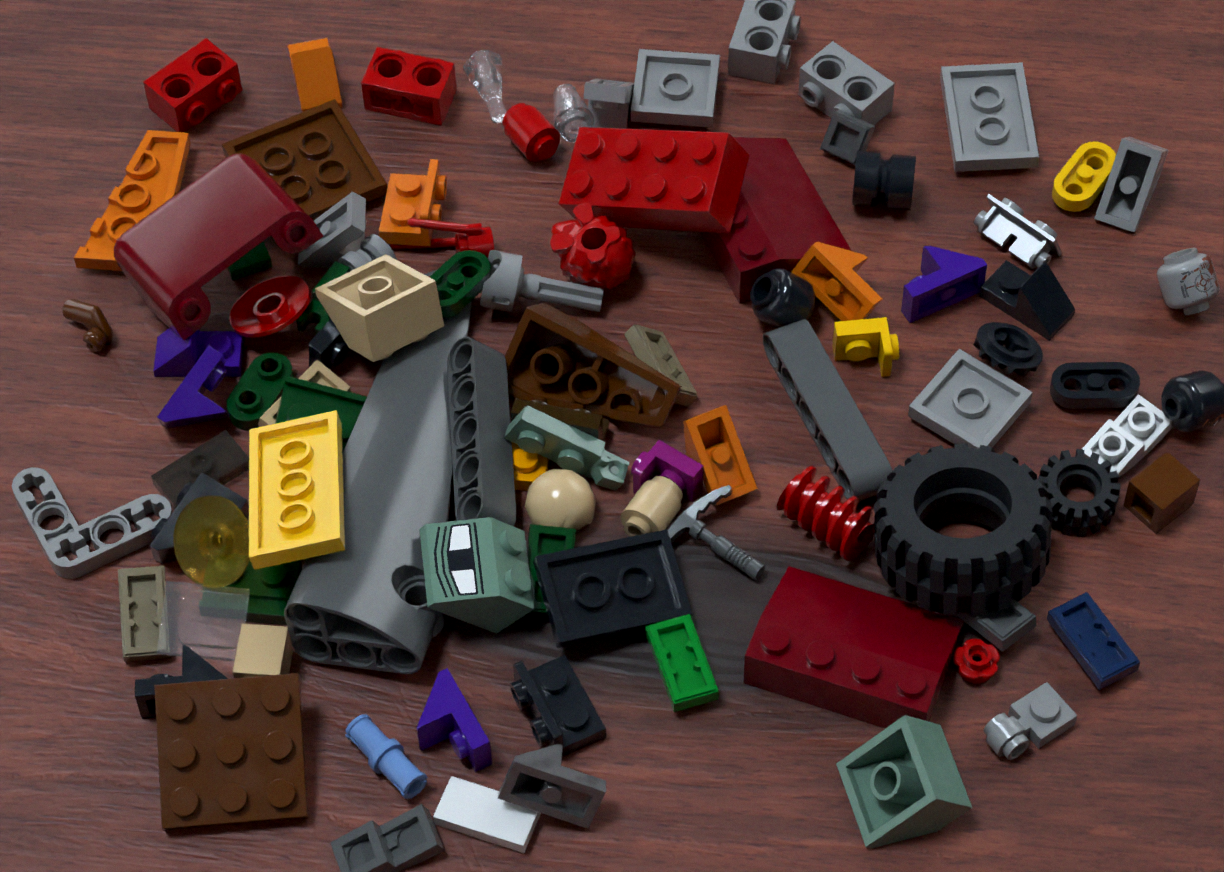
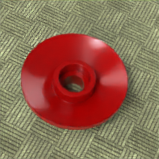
M284 275L264 280L251 287L238 298L230 311V324L237 334L244 337H262L281 331L298 319L306 310L311 299L310 288L303 279L296 276Z

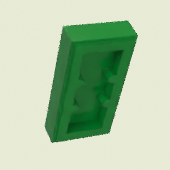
M690 614L645 626V634L673 711L676 712L719 700L718 687Z

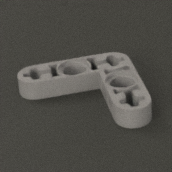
M35 467L24 469L15 476L12 483L17 505L54 572L65 579L81 577L151 544L150 536L157 523L162 518L168 520L173 513L170 502L164 496L148 494L79 526L51 475L46 470ZM34 485L41 491L44 500L38 505L33 494L28 491V488ZM154 512L156 516H160V519L152 522L146 515ZM59 515L64 518V522L57 529L44 530L40 527L43 519L48 516ZM132 520L135 528L137 527L138 531L133 533L129 524ZM109 529H119L124 532L121 540L116 543L105 544L100 541L101 535ZM89 540H92L95 549L93 552H90L89 546L86 544ZM72 551L74 555H77V558L69 561L66 556L64 557V553Z

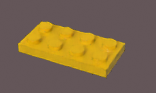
M337 410L249 429V559L254 570L344 551L342 423Z

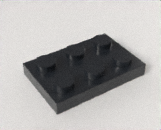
M667 529L535 556L533 561L557 648L645 630L647 625L687 614L692 616V610Z

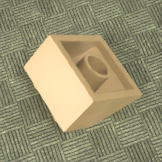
M387 254L315 288L317 298L348 347L373 362L386 359L394 351L412 342L424 340L430 333L444 327L436 281Z

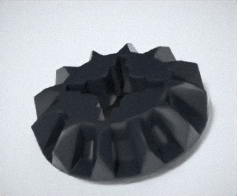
M991 322L982 325L977 332L973 344L979 350V357L981 359L990 361L992 368L999 367L1007 375L1013 371L1020 376H1026L1029 371L1036 372L1043 359V352L1037 341L1023 329L1007 323Z

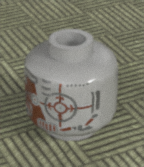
M1188 248L1165 256L1163 258L1164 264L1157 271V278L1166 306L1172 309H1183L1184 315L1196 314L1210 308L1208 301L1217 296L1220 290L1211 257L1207 254L1198 253L1197 248Z

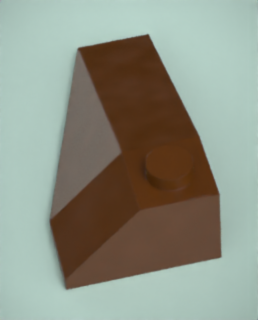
M546 303L526 307L505 354L509 395L527 401L540 400L549 405L573 410L585 409L593 414L608 416L616 420L662 427L682 387L584 323Z

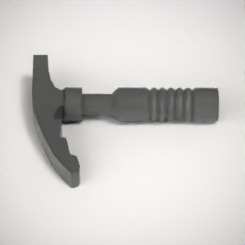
M730 485L718 488L694 502L682 512L668 529L671 543L682 533L689 531L690 536L696 540L699 538L711 545L712 551L730 561L731 564H734L741 571H745L754 580L758 579L765 569V565L759 560L742 551L741 548L735 546L734 543L724 536H716L706 529L707 525L697 520L699 514H704L710 504L715 505L721 498L726 499L732 494L733 491Z

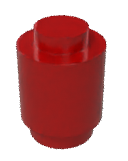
M518 103L505 113L502 121L505 135L528 160L539 162L555 154L560 143V133L536 107L526 103Z

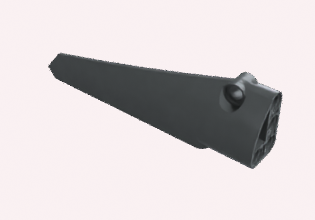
M437 270L426 273L424 275L431 276ZM473 300L455 316L443 318L444 327L430 333L424 340L412 342L394 351L390 357L383 359L342 453L345 550L307 558L284 609L292 646L298 655L308 661L412 674L421 668L432 637L441 632L444 627V613L427 607L419 528L425 524L448 522L453 466L447 358L453 344L459 338L469 336Z

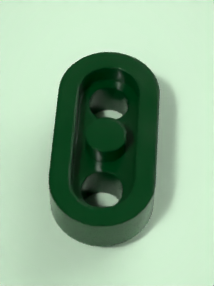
M473 250L458 252L429 277L436 281L443 318H449L458 314L483 290L484 282L490 278L491 272L490 261L484 254Z
M265 353L252 361L227 399L229 418L235 427L245 431L260 427L258 425L260 417L282 396L286 377H294L292 364L287 357L279 353ZM246 401H255L250 405L243 404Z

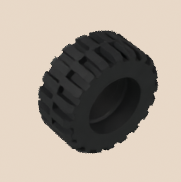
M956 443L954 448L943 449V446L940 445L930 448L928 454L921 455L918 452L907 458L905 466L903 467L899 464L887 476V480L880 485L876 494L877 502L874 504L875 556L877 565L882 569L883 578L891 587H896V593L907 601L911 602L914 599L917 601L918 607L933 612L934 608L943 610L945 616L958 617V613L970 612V616L973 617L984 615L985 610L994 608L995 612L1008 608L1011 605V599H1015L1017 602L1032 591V587L1040 583L1045 575V567L1049 565L1051 555L1052 503L1049 501V492L1045 484L1040 479H1037V474L1025 463L1021 466L1018 465L1019 460L1015 456L1005 451L1002 455L997 454L993 447L980 445L979 449L968 448V443ZM951 521H972L989 526L994 531L974 538H953L936 533L931 529Z

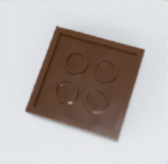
M335 99L222 144L225 157L242 153L253 158L313 221L351 192L366 198V203L385 196L387 193L385 179Z
M298 673L155 685L161 824L164 831L309 818L301 686Z

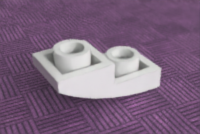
M1138 394L1114 422L1108 419L1082 448L1085 450L1084 457L1090 459L1092 452L1099 454L1098 463L1101 464L1107 459L1112 464L1110 472L1116 470L1120 477L1136 465L1173 428L1171 425L1172 420H1169L1160 409Z

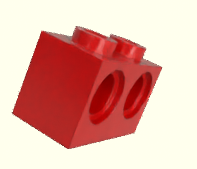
M207 38L143 81L149 109L176 132H185L192 126L201 123L206 116L223 104L232 101L237 94L243 91L238 64Z
M377 47L361 81L364 109L442 126L457 91L455 64L438 58H428L405 53L400 50Z

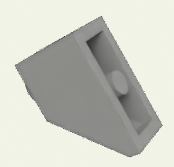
M1132 137L1122 138L1094 219L1136 232L1155 191L1169 150Z

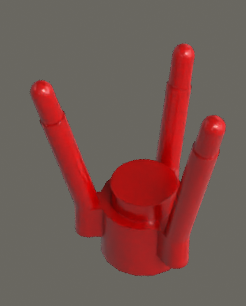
M414 218L409 219L407 222L410 227L459 234H456L453 238H432L430 246L390 244V247L393 249L455 247L456 253L473 250L484 254L487 258L489 251L494 250L492 230L490 227H482L481 223L460 224Z

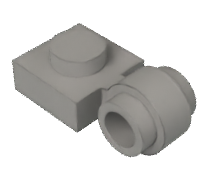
M1046 682L1011 704L1008 713L1010 717L1005 713H1000L992 718L984 727L983 732L987 735V744L999 757L1005 756L1008 760H1013L1028 748L1030 741L1027 737L1039 749L1073 727L1076 723L1077 714Z

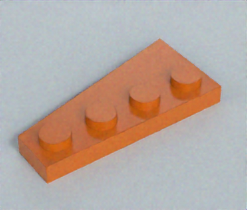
M148 130L125 169L126 176L119 187H114L108 198L109 205L101 218L97 217L89 230L91 236L85 247L80 246L75 254L76 268L122 271L114 257L115 243L124 232L179 193L191 145L189 133Z

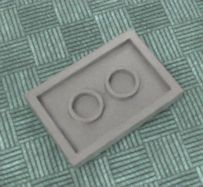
M1023 62L941 66L940 81L954 172L1037 168L1039 153Z

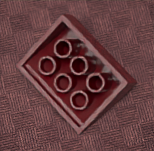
M733 137L750 156L730 233L700 232L739 304L751 300L750 292L752 285L760 275L775 268L786 269L792 272L809 248L816 242L852 251L786 138Z
M789 566L761 614L745 653L743 683L885 729L904 715L930 721L962 632L964 621L952 616H945L936 611L930 612L917 605Z

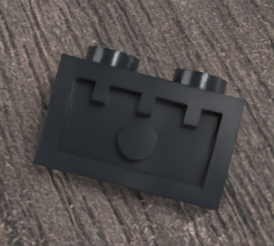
M565 655L529 671L523 661L513 664L514 682L509 684L510 690L518 708L521 710L527 707L533 718L529 723L534 738L540 747L561 744L563 746L562 757L606 738V728Z

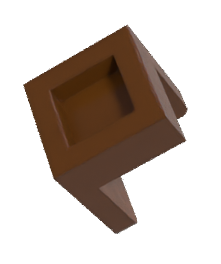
M1164 453L1129 481L1123 506L1157 534L1194 504L1200 479L1170 453Z

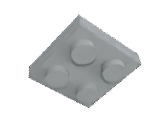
M639 49L631 104V122L713 127L720 55Z
M958 349L909 405L908 416L953 444L968 443V448L978 449L980 445L993 447L1031 403L1033 392Z

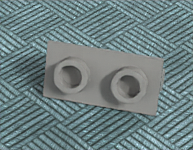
M987 195L986 198L991 209L988 213L984 210L981 211L974 220V224L978 227L980 234L1002 248L1012 236L1015 237V242L1008 249L1009 253L1032 269L1039 267L1042 263L1049 264L1051 255L1048 253L1050 250L1058 256L1062 254L1055 239L1058 235L1051 227L1040 220L1033 224L1022 216L1024 211L1008 198H1003L1002 201H999L992 195Z

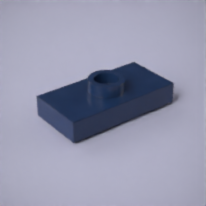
M1088 592L1048 611L1047 621L1099 690L1139 669V659Z

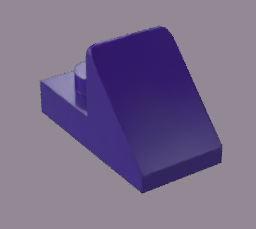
M924 246L921 261V272L923 275L915 277L908 284L904 285L901 312L908 322L912 323L980 293L981 286L984 284L986 277V262L982 258L933 246Z
M169 328L157 337L153 370L154 377H186L208 345L224 355L226 363L222 368L227 370L225 377H241L245 343L244 336L237 334L235 331L197 330L187 339L183 340Z
M208 345L157 416L162 425L167 428L229 418L226 410L203 395L206 389L213 392L227 373V370L222 368L226 363L223 354Z
M448 668L440 671L417 726L419 748L424 750L449 738L458 758L461 760L467 757L474 771L477 772L492 765L490 741Z

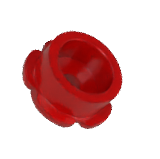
M969 639L964 642L963 647H958L954 652L953 661L957 666V671L967 682L975 684L986 682L998 671L997 662L1000 660L998 650L991 644L987 645L981 639ZM978 656L981 658V661H974L973 657Z

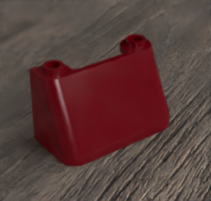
M241 153L226 157L124 232L115 243L114 257L150 311L180 338L185 340L199 330L208 321L211 314V304L201 289L203 285L269 236L283 251L300 253L321 239L323 235L313 219L261 165L250 156Z

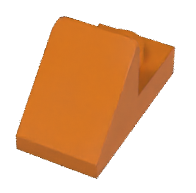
M328 38L288 45L302 112L334 99L340 108H343L332 48L329 46Z
M816 242L792 270V273L807 280L813 286L815 296L840 321L867 319L882 300L857 274L858 270L868 259L864 254Z
M726 405L683 421L686 456L703 465V482L707 492L710 493L727 485H730L732 488V494L726 499L721 498L715 505H720L758 489Z

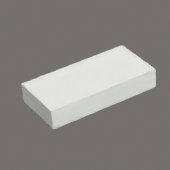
M451 776L433 819L435 825L525 853L541 813L498 799L499 791Z

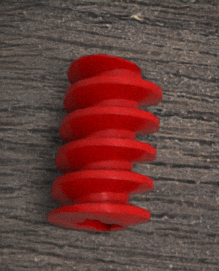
M809 466L801 474L796 475L783 490L776 505L777 510H784V515L789 520H798V525L804 531L812 530V535L818 541L826 540V545L832 551L840 550V556L846 561H851L873 539L875 524L869 522L873 509L870 506H866L857 514L855 510L859 499L856 496H852L842 503L841 500L845 489L842 486H837L828 493L827 490L831 479L828 476H823L814 483L813 480L817 469L814 466Z

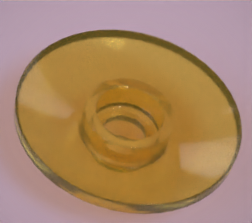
M216 495L198 497L183 508L175 524L173 543L177 561L184 573L193 582L207 588L224 587L235 582L244 573L250 561L249 524L242 511L232 501Z

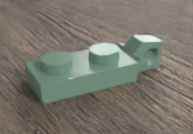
M525 406L507 427L505 439L518 444L526 452L537 453L556 462L562 469L573 470L584 475L586 478H592L596 485L616 491L625 481L629 461L604 449L606 442L539 410Z

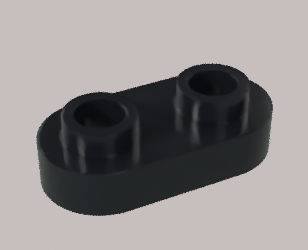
M1122 362L1065 363L1057 367L1052 374L1050 394L1057 404L1070 409L1127 407L1138 395L1140 377L1133 367ZM1110 388H1117L1121 391H1112Z

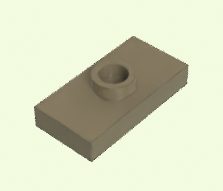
M634 324L624 335L636 357L682 386L674 403L687 407L690 406L698 398L697 392L664 333Z
M164 565L118 569L124 662L171 658Z

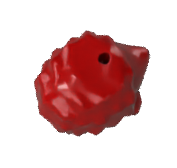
M579 204L573 209V215L577 220L558 222L552 226V238L550 240L552 251L558 253L561 259L560 269L563 276L570 277L573 283L612 290L629 279L634 257L636 256V252L632 247V240L627 237L626 229L618 227L615 222L609 221L606 216H594L591 204Z

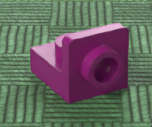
M658 440L648 453L643 451L636 458L631 469L634 494L637 493L644 482L652 480L655 476H663L672 480L681 489L683 497L691 502H694L703 491V465L661 440Z

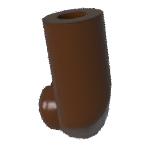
M69 299L65 302L63 316L66 319L84 324L89 330L83 335V341L88 342L86 344L88 349L99 352L105 345L111 344L113 330L98 306L75 299Z

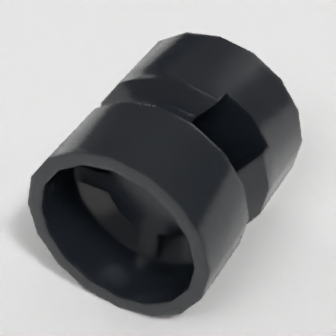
M857 151L852 205L875 207L879 201H884L887 208L911 210L916 156L893 154L888 160H884L881 153Z

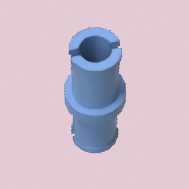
M367 714L357 716L348 724L345 730L347 733L345 737L352 741L369 759V767L377 774H384L401 792L404 798L410 799L415 797L424 789L427 784V776L403 754V746L396 739H389L372 722V719Z

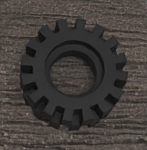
M1077 449L1075 457H1071L1069 450L1061 451L1060 460L1054 454L1048 459L1047 465L1043 464L1038 477L1045 484L1049 492V501L1052 503V529L1055 531L1059 525L1064 526L1062 534L1070 536L1071 529H1077L1078 537H1084L1088 528L1095 534L1100 532L1102 524L1107 527L1111 522L1112 516L1115 514L1120 493L1119 475L1116 470L1110 472L1112 464L1107 459L1099 464L1100 455L1092 452L1090 459L1085 458V450ZM1067 484L1083 485L1089 488L1095 497L1086 502L1072 501L1061 494L1060 488Z

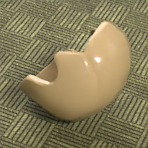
M552 469L537 477L529 486L525 508L534 525L576 529L577 532L585 525L591 524L594 518L596 499L585 478L573 470Z

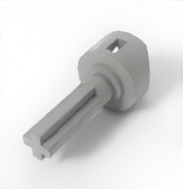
M497 250L489 251L488 259L491 272L490 278L484 282L480 300L481 306L512 312L514 301L518 302L519 296L529 300H540L600 312L604 289L545 278L531 273L524 274V268L521 267L522 255Z

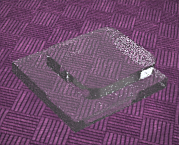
M166 581L157 654L182 657V645H186L203 659L235 662L242 623L246 624L250 589Z

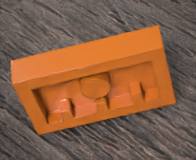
M430 159L427 175L390 174L379 227V237L387 244L430 246L433 230L410 227L407 222L411 218L442 221V206L438 202L439 200H446L447 176L440 175L438 159Z

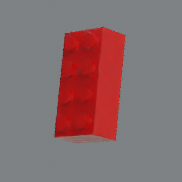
M579 127L558 204L575 220L577 219L573 215V209L579 204L589 203L592 206L594 216H606L609 221L615 222L618 227L730 233L750 155L727 132Z

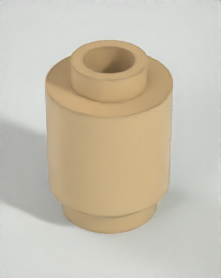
M655 476L652 480L644 482L621 513L620 518L626 534L632 537L666 530L681 509L680 501L683 498V494L678 485L663 476Z

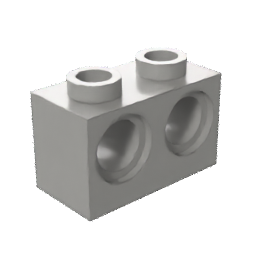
M745 0L729 45L728 75L771 84L776 83L780 68L787 69L791 56V45H788L789 40H796L800 29L801 16L795 15L796 0Z
M832 41L800 67L798 95L809 106L818 108L831 118L834 111L841 110L875 125L892 111L895 83Z

